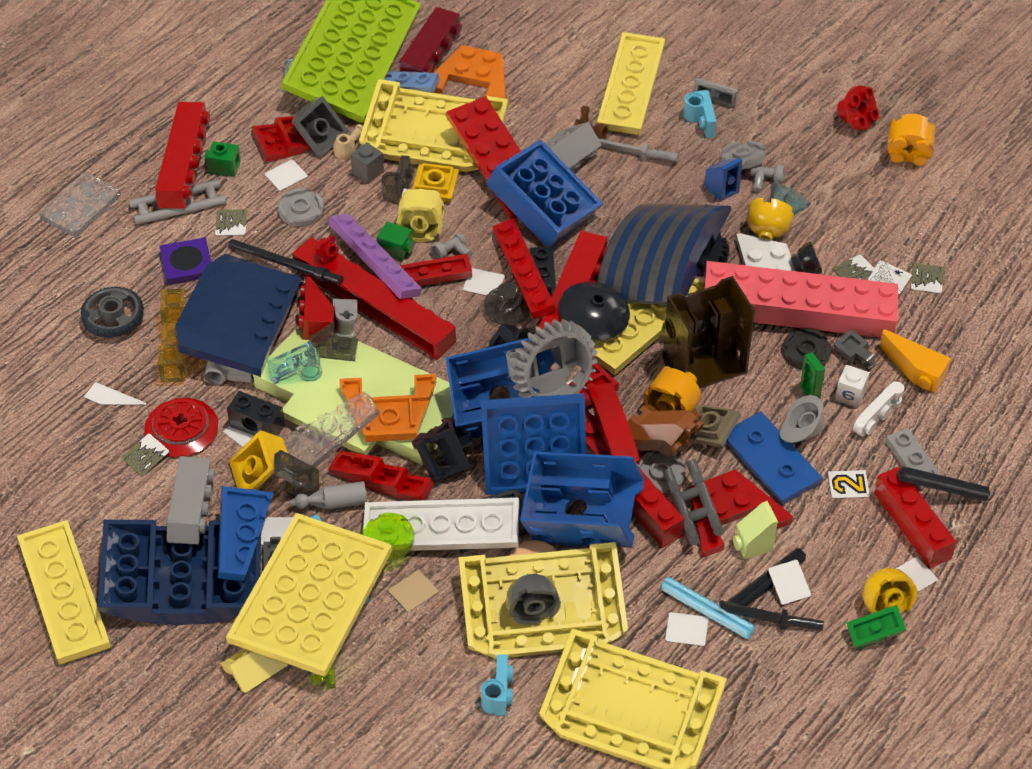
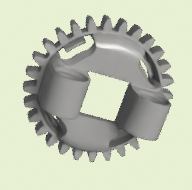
M554 319L552 326L544 322V329L536 326V333L534 335L530 332L528 333L530 340L528 342L521 341L524 348H514L506 353L509 376L516 383L513 388L519 392L518 396L521 398L580 394L581 389L587 390L586 382L593 381L589 376L590 373L596 372L592 365L598 362L593 357L598 352L593 348L595 343L591 340L589 333L574 322H567L564 319L561 322ZM551 348L552 358L560 368L539 376L536 354ZM579 365L582 369L577 372L572 380L573 384L569 386L566 383L567 377L570 375L573 367ZM533 388L538 389L539 392H535Z

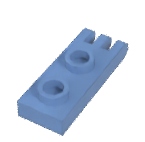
M388 71L384 80L400 82V88L434 93L440 79L438 73Z

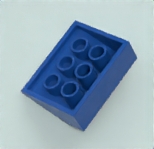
M541 139L496 166L486 183L546 247H553L565 239L604 204Z

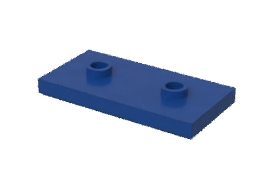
M761 411L738 423L726 440L725 444L781 506L822 483L823 477L791 443L781 439L780 431Z

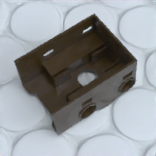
M734 276L721 279L714 286L686 295L677 293L667 296L666 319L661 328V336L664 340L662 351L664 364L684 373L691 372L694 374L700 389L748 372L755 310ZM698 321H706L705 326L697 332Z

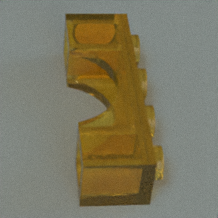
M185 288L161 289L162 341L161 345H158V369L161 383L186 381L187 354L178 352V342L174 333L175 325L187 304Z

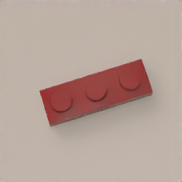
M468 254L400 265L419 286L472 277V268Z

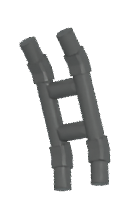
M691 459L686 462L695 485L691 489L683 492L680 491L672 468L665 469L662 473L676 509L684 517V530L689 543L696 545L699 543V537L693 524L694 521L708 517L712 530L717 536L722 535L724 529L696 459ZM699 496L703 507L689 512L685 501Z

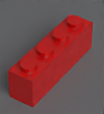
M900 466L877 476L874 494L931 569L952 559L956 540L916 487L911 483L898 480L897 471L900 469Z

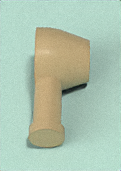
M357 124L350 135L340 134L337 136L333 145L335 157L342 160L351 158V153L356 150L354 143L361 135L362 125Z

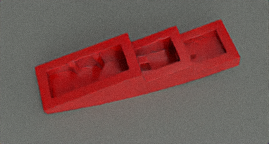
M612 382L587 387L598 429L603 435L607 451L612 456H632L636 464L639 465L640 458L634 438Z
M339 451L328 468L330 473L349 482L364 481L365 488L408 501H425L434 485L431 478L410 475L407 468L384 464L382 457Z

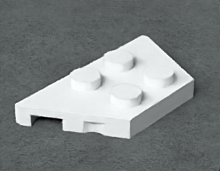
M740 233L736 234V243L743 265L795 271L787 244Z

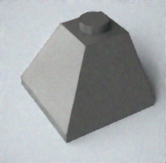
M323 96L309 101L295 114L292 120L293 125L318 158H321L333 147L338 135L349 132Z

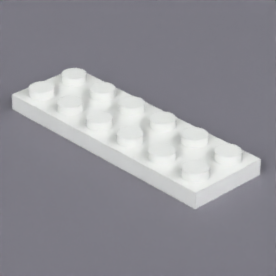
M519 498L365 502L363 535L391 544L392 551L518 548L520 502Z

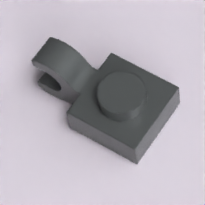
M852 329L834 343V349L851 363L857 358L862 366L869 371L876 365L873 361L875 356L867 350L869 348L868 342Z

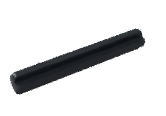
M901 466L899 471H897L898 480L982 501H986L991 494L988 486L905 466Z
M795 548L772 567L798 560L800 565L805 561L806 554L800 548ZM767 570L729 599L728 602L748 606L774 585L769 571Z

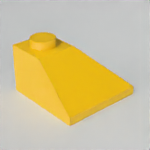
M260 430L229 460L237 488L258 489L289 458L282 437Z

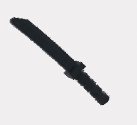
M724 600L719 601V606L728 613L778 623L781 630H785L786 625L823 631V620L788 615V611L782 609L781 613Z

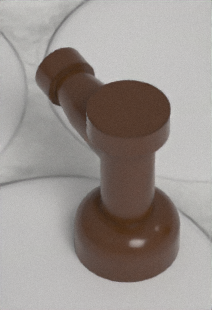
M581 107L580 119L575 120L574 126L589 122L590 107ZM603 123L597 126L591 125L596 136L599 139L605 140L608 133V125Z

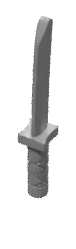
M599 139L602 144L601 148L641 155V161H646L647 157L677 162L679 158V153L650 149L648 144L645 143L643 147Z

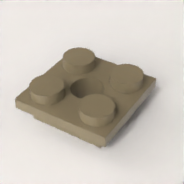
M701 405L698 412L702 415L701 420L705 424L697 434L693 433L688 441L692 444H706L716 448L723 447L733 428L737 425L741 413L739 411H732V409Z

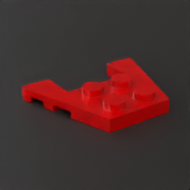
M736 469L704 481L722 525L746 517L765 501H768L778 521L777 529L793 523V516ZM699 496L691 499L693 511L703 507ZM708 517L696 520L703 558L724 550L725 543L720 536L714 534Z

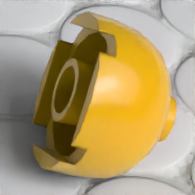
M764 198L753 199L749 202L747 224L751 231L759 236V238L772 240L788 232L794 216V212L792 213L793 208L790 205L772 198L771 203L763 202Z
M887 567L879 569L867 579L863 586V600L871 614L897 605L900 613H902L905 609L909 611L913 607L917 599L918 589L913 580L903 571Z

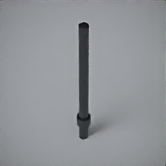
M235 239L229 241L228 246L232 249L314 276L316 280L322 282L329 281L341 285L344 281L343 276L330 272L328 268L322 266L315 267Z

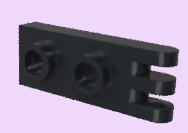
M531 247L530 254L552 297L556 288L553 247Z

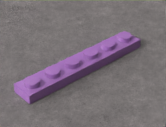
M350 214L330 216L328 225L399 299L420 297L422 288Z

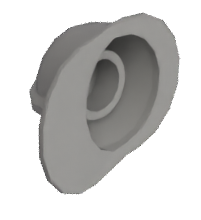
M813 395L803 396L791 405L781 426V439L785 442L794 443L801 440H809L818 435L825 425L822 400Z

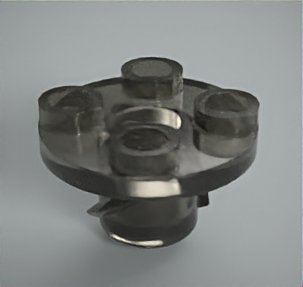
M512 282L501 283L487 294L484 301L485 315L493 322L501 325L504 323L516 326L527 319L531 313L520 288Z

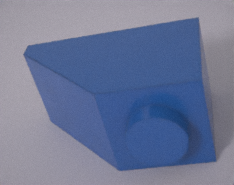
M741 158L723 160L706 169L704 185L720 201L739 193L743 161Z

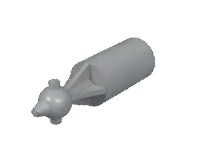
M362 481L325 486L310 496L298 494L289 501V505L304 509L311 504L326 510L364 505L367 502L365 484Z

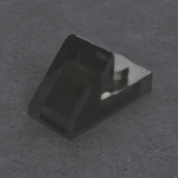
M335 322L330 323L310 336L306 356L355 362L358 338L334 336Z

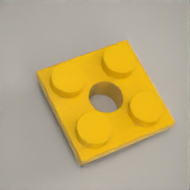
M419 164L412 190H436L439 192L443 202H452L459 169L449 166Z

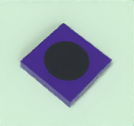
M206 237L159 245L167 285L198 280L206 265L211 262Z

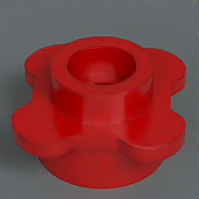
M329 235L327 238H321L316 244V254L322 257L321 261L323 263H328L330 258L339 252V247L335 244V237Z

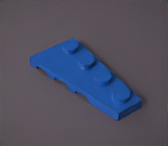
M222 486L220 497L218 578L245 580L274 492Z

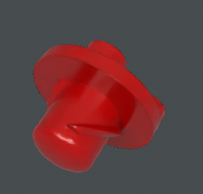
M859 85L850 88L845 99L840 100L837 105L838 116L855 130H867L873 125L874 121L879 119V110L876 106L874 91L869 86Z

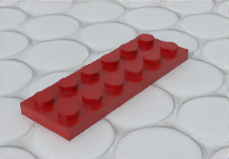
M487 96L446 111V118L486 182L496 166L521 152ZM494 193L508 218H517L512 210Z

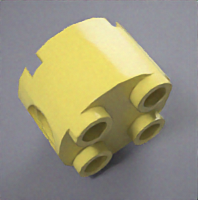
M408 189L404 191L399 202L396 224L412 229V237L415 242H429L437 234L439 236L443 227L445 210L439 192L425 189Z

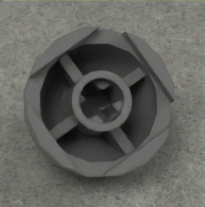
M527 574L519 577L510 585L507 591L506 605L509 615L513 617L516 623L537 625L542 623L541 618L549 615L551 619L560 610L561 600L554 583L550 579L540 574Z

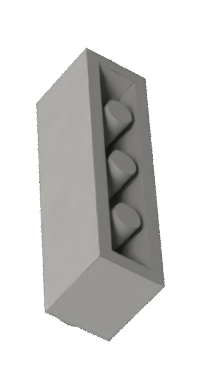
M180 456L167 519V542L199 544L200 534H205L206 518L203 517H208L209 502H206V500L211 501L212 485L209 484H214L215 469H210V458Z

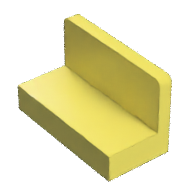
M242 649L221 663L224 671L234 676L241 691L245 693L288 666L287 663L247 649Z

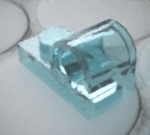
M311 341L267 361L269 377L274 384L296 374L304 381H315L322 375L320 356Z

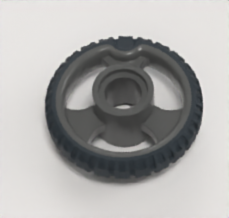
M111 286L99 291L97 290L87 297L81 308V319L85 328L90 333H93V335L103 338H117L129 334V332L138 327L144 316L141 298L134 291L128 288L125 289V287ZM127 300L135 306L133 316L125 315L123 303ZM99 302V310H92ZM102 320V323L105 327L97 325L95 323L97 321Z

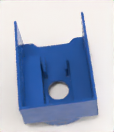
M522 340L446 357L455 426L463 433H471L472 438L483 437L481 400H490V393L494 388L504 386L509 390L510 398H521L518 396L519 392L513 388L516 383L509 376L506 353L514 348H524L521 343ZM551 348L536 354L539 376L551 371V367L554 364ZM533 388L535 392H539L538 389Z
M534 452L520 521L531 538L537 541L559 543L567 547L590 546V544L616 542L617 547L632 548L634 534L629 528L635 496L643 491L645 479L632 456ZM574 500H583L587 504V510L584 511V515H567V505Z

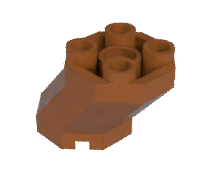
M650 404L643 405L639 409L642 412L639 417L634 414L628 420L637 451L660 450L667 457L675 456L677 453L682 454L690 444L688 439L693 433L697 434L705 424L701 420L702 415L695 409L656 410Z

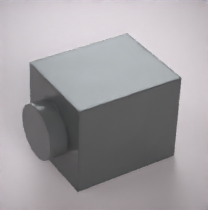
M368 142L364 143L351 153L352 173L369 184L384 173L383 153Z

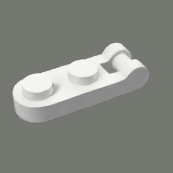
M900 382L891 383L861 413L854 424L853 431L862 437L866 434L870 435L875 430L877 423L881 419L885 420L888 417L892 408L896 409L901 406L904 385Z

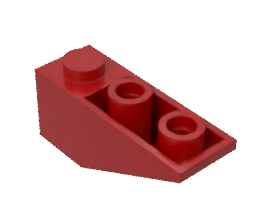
M306 276L305 285L300 287V299L305 300H300L299 314L304 315H299L298 329L303 330V340L332 341L334 307L312 278Z

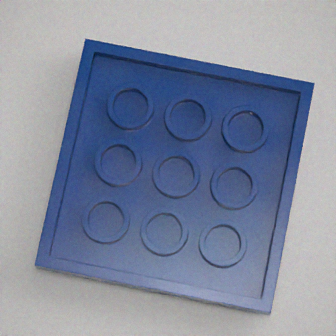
M584 393L481 400L486 495L498 494L516 488L519 493L526 492L534 452L586 454Z

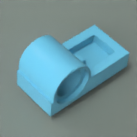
M497 654L496 679H489L481 686L482 709L489 714H496V716H507V705H512L513 690L507 689V682H513V665H508L507 654ZM496 695L498 697L490 698L489 696Z

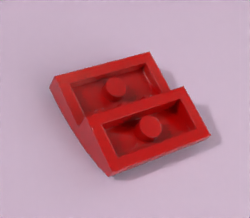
M294 116L275 117L274 124L252 126L251 133L265 162L296 156L310 149L308 143L292 123Z

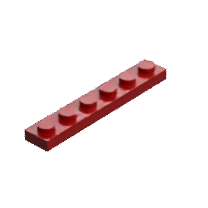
M514 218L492 226L533 319L535 320L555 312V305Z

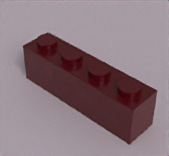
M436 7L399 60V71L433 73L436 65L442 62L446 50L451 48L454 38L461 33L460 14Z

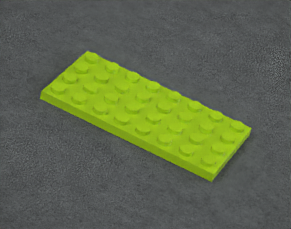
M326 0L284 77L280 89L309 101L323 96L334 112L363 124L378 79H385L420 9L421 3L414 0Z

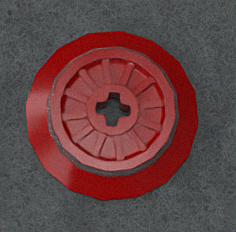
M175 398L161 403L151 411L145 421L144 436L151 434L169 450L166 456L173 458L180 456L189 457L202 452L212 444L218 433V418L214 410L203 401L193 398Z

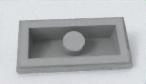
M695 78L694 92L709 90L711 101L736 107L740 99L738 89Z

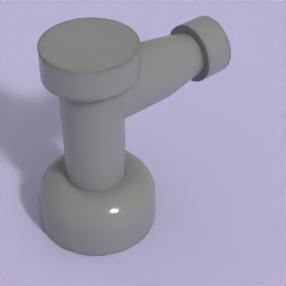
M777 165L775 169L759 166L752 167L750 177H755L752 190L754 192H761L764 176L772 177L776 183H782L785 165Z
M462 233L455 234L453 239L445 243L435 242L430 246L431 253L435 259L447 257V252L452 249L457 250L462 255L468 254V258L473 254L472 250L465 246L466 239Z

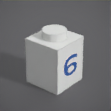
M846 365L838 381L835 401L859 408L867 390L870 372Z

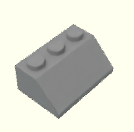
M589 122L565 128L545 142L570 170L577 168L580 165L579 161L583 158L586 160L596 154L595 150L602 145Z

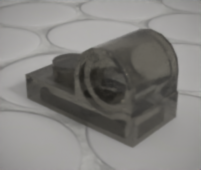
M283 450L274 454L275 475L285 480L288 498L294 499L298 494L310 496L320 489L319 469Z

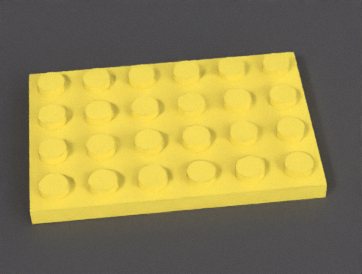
M296 513L226 636L227 643L326 677L392 552V545Z

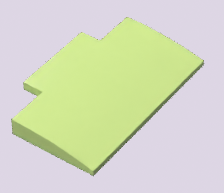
M297 328L268 357L261 377L253 375L256 388L287 402L283 407L285 419L358 454L367 455L373 446L377 444L423 465L418 450L413 448V440L365 441L340 389L339 379L362 378L363 398L415 395L414 375L430 373L355 339L340 340L335 337L334 330L332 341L303 340V330ZM437 377V383L419 433H427L435 426H440L442 424L441 420L444 418H454L449 382ZM426 444L431 454L433 450L436 448L437 444Z

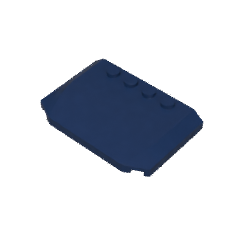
M228 254L220 256L206 265L175 325L174 333L178 342V352L261 377L267 364L270 350L294 299H297L300 287L304 282V277Z

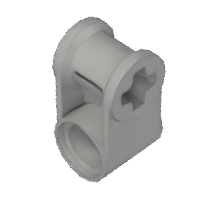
M332 299V306L334 307V335L340 340H351L356 334L357 299Z

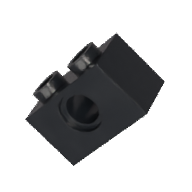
M238 391L227 407L229 426L253 436L260 430L279 436L285 427L283 407L242 391Z

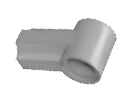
M207 361L204 373L205 381L213 385H221L225 380L251 383L254 380L253 374Z

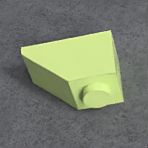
M768 501L762 502L736 525L733 544L735 549L741 552L744 559L774 550L778 521Z

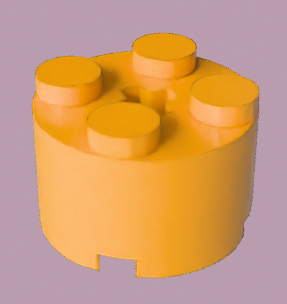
M918 114L902 115V119L897 121L895 118L890 124L887 146L891 161L895 163L903 161L913 162L918 166L925 165L933 154L935 125L933 123L931 125L928 122V118Z
M665 366L643 394L645 405L650 404L656 410L694 409L701 400V391L696 383L697 378L691 372L684 373Z

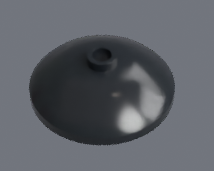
M585 281L570 286L562 294L558 305L560 320L572 321L581 326L589 333L593 342H607L616 339L626 330L630 320V309L624 297L614 288L600 282Z

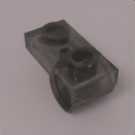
M401 155L397 171L387 172L382 176V197L385 201L399 204L403 190L409 189L408 181L409 179L412 180L414 176V166H411L410 156Z

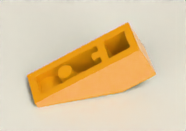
M886 329L883 330L879 348L913 384L936 393L948 374L951 358Z

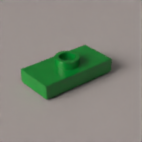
M813 352L805 354L800 387L806 396L813 395L820 398L825 368Z

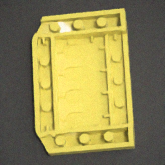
M378 79L359 138V144L362 146L368 142L381 151L383 159L418 165L425 163L449 166L462 172L479 170L446 118V111L472 102L474 99L400 88V82ZM487 96L504 123L509 105L508 99Z
M616 542L590 544L589 548L493 558H485V555L459 557L468 649L495 659H497V654H507L508 658L560 653L564 651L572 628L597 636L598 641L607 644L612 643L628 632ZM527 574H540L550 579L554 583L561 600L560 610L551 619L549 615L541 618L542 623L537 625L516 623L513 617L509 615L506 605V596L510 585L519 577Z
M572 628L539 715L560 738L652 769H696L724 692L727 678L702 670L700 673L674 666L598 641L597 636Z

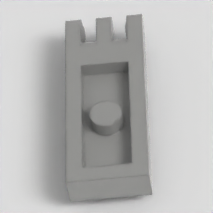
M909 428L886 436L885 442L901 466L941 475ZM915 485L918 490L925 488L923 486Z

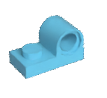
M709 90L686 94L684 99V118L689 122H699L700 129H704L706 138L715 137L716 118Z

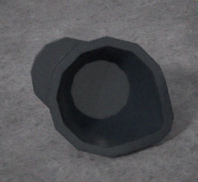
M811 241L804 244L798 249L797 254L791 257L796 272L823 273Z

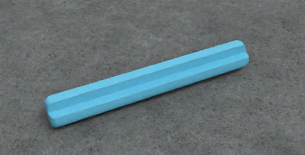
M666 577L662 582L661 590L746 639L753 635L755 626L735 614L724 611L715 602L671 577Z

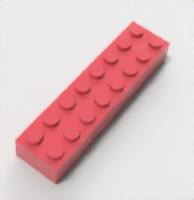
M707 261L703 289L716 285L721 279L734 276L755 310L754 323L809 328L845 334L852 329L858 335L878 338L882 337L884 329L895 332L898 323V284L713 261Z

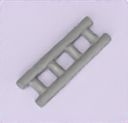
M219 179L191 185L192 195L206 192L208 199L194 202L192 196L187 201L186 209L163 208L162 210L149 212L147 205L157 203L156 194L129 200L130 208H138L140 215L134 216L135 224L139 225L226 204L225 196H217L214 190L221 188Z

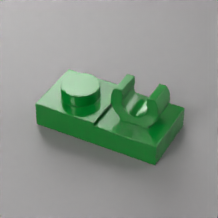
M897 605L846 622L856 650L907 632Z

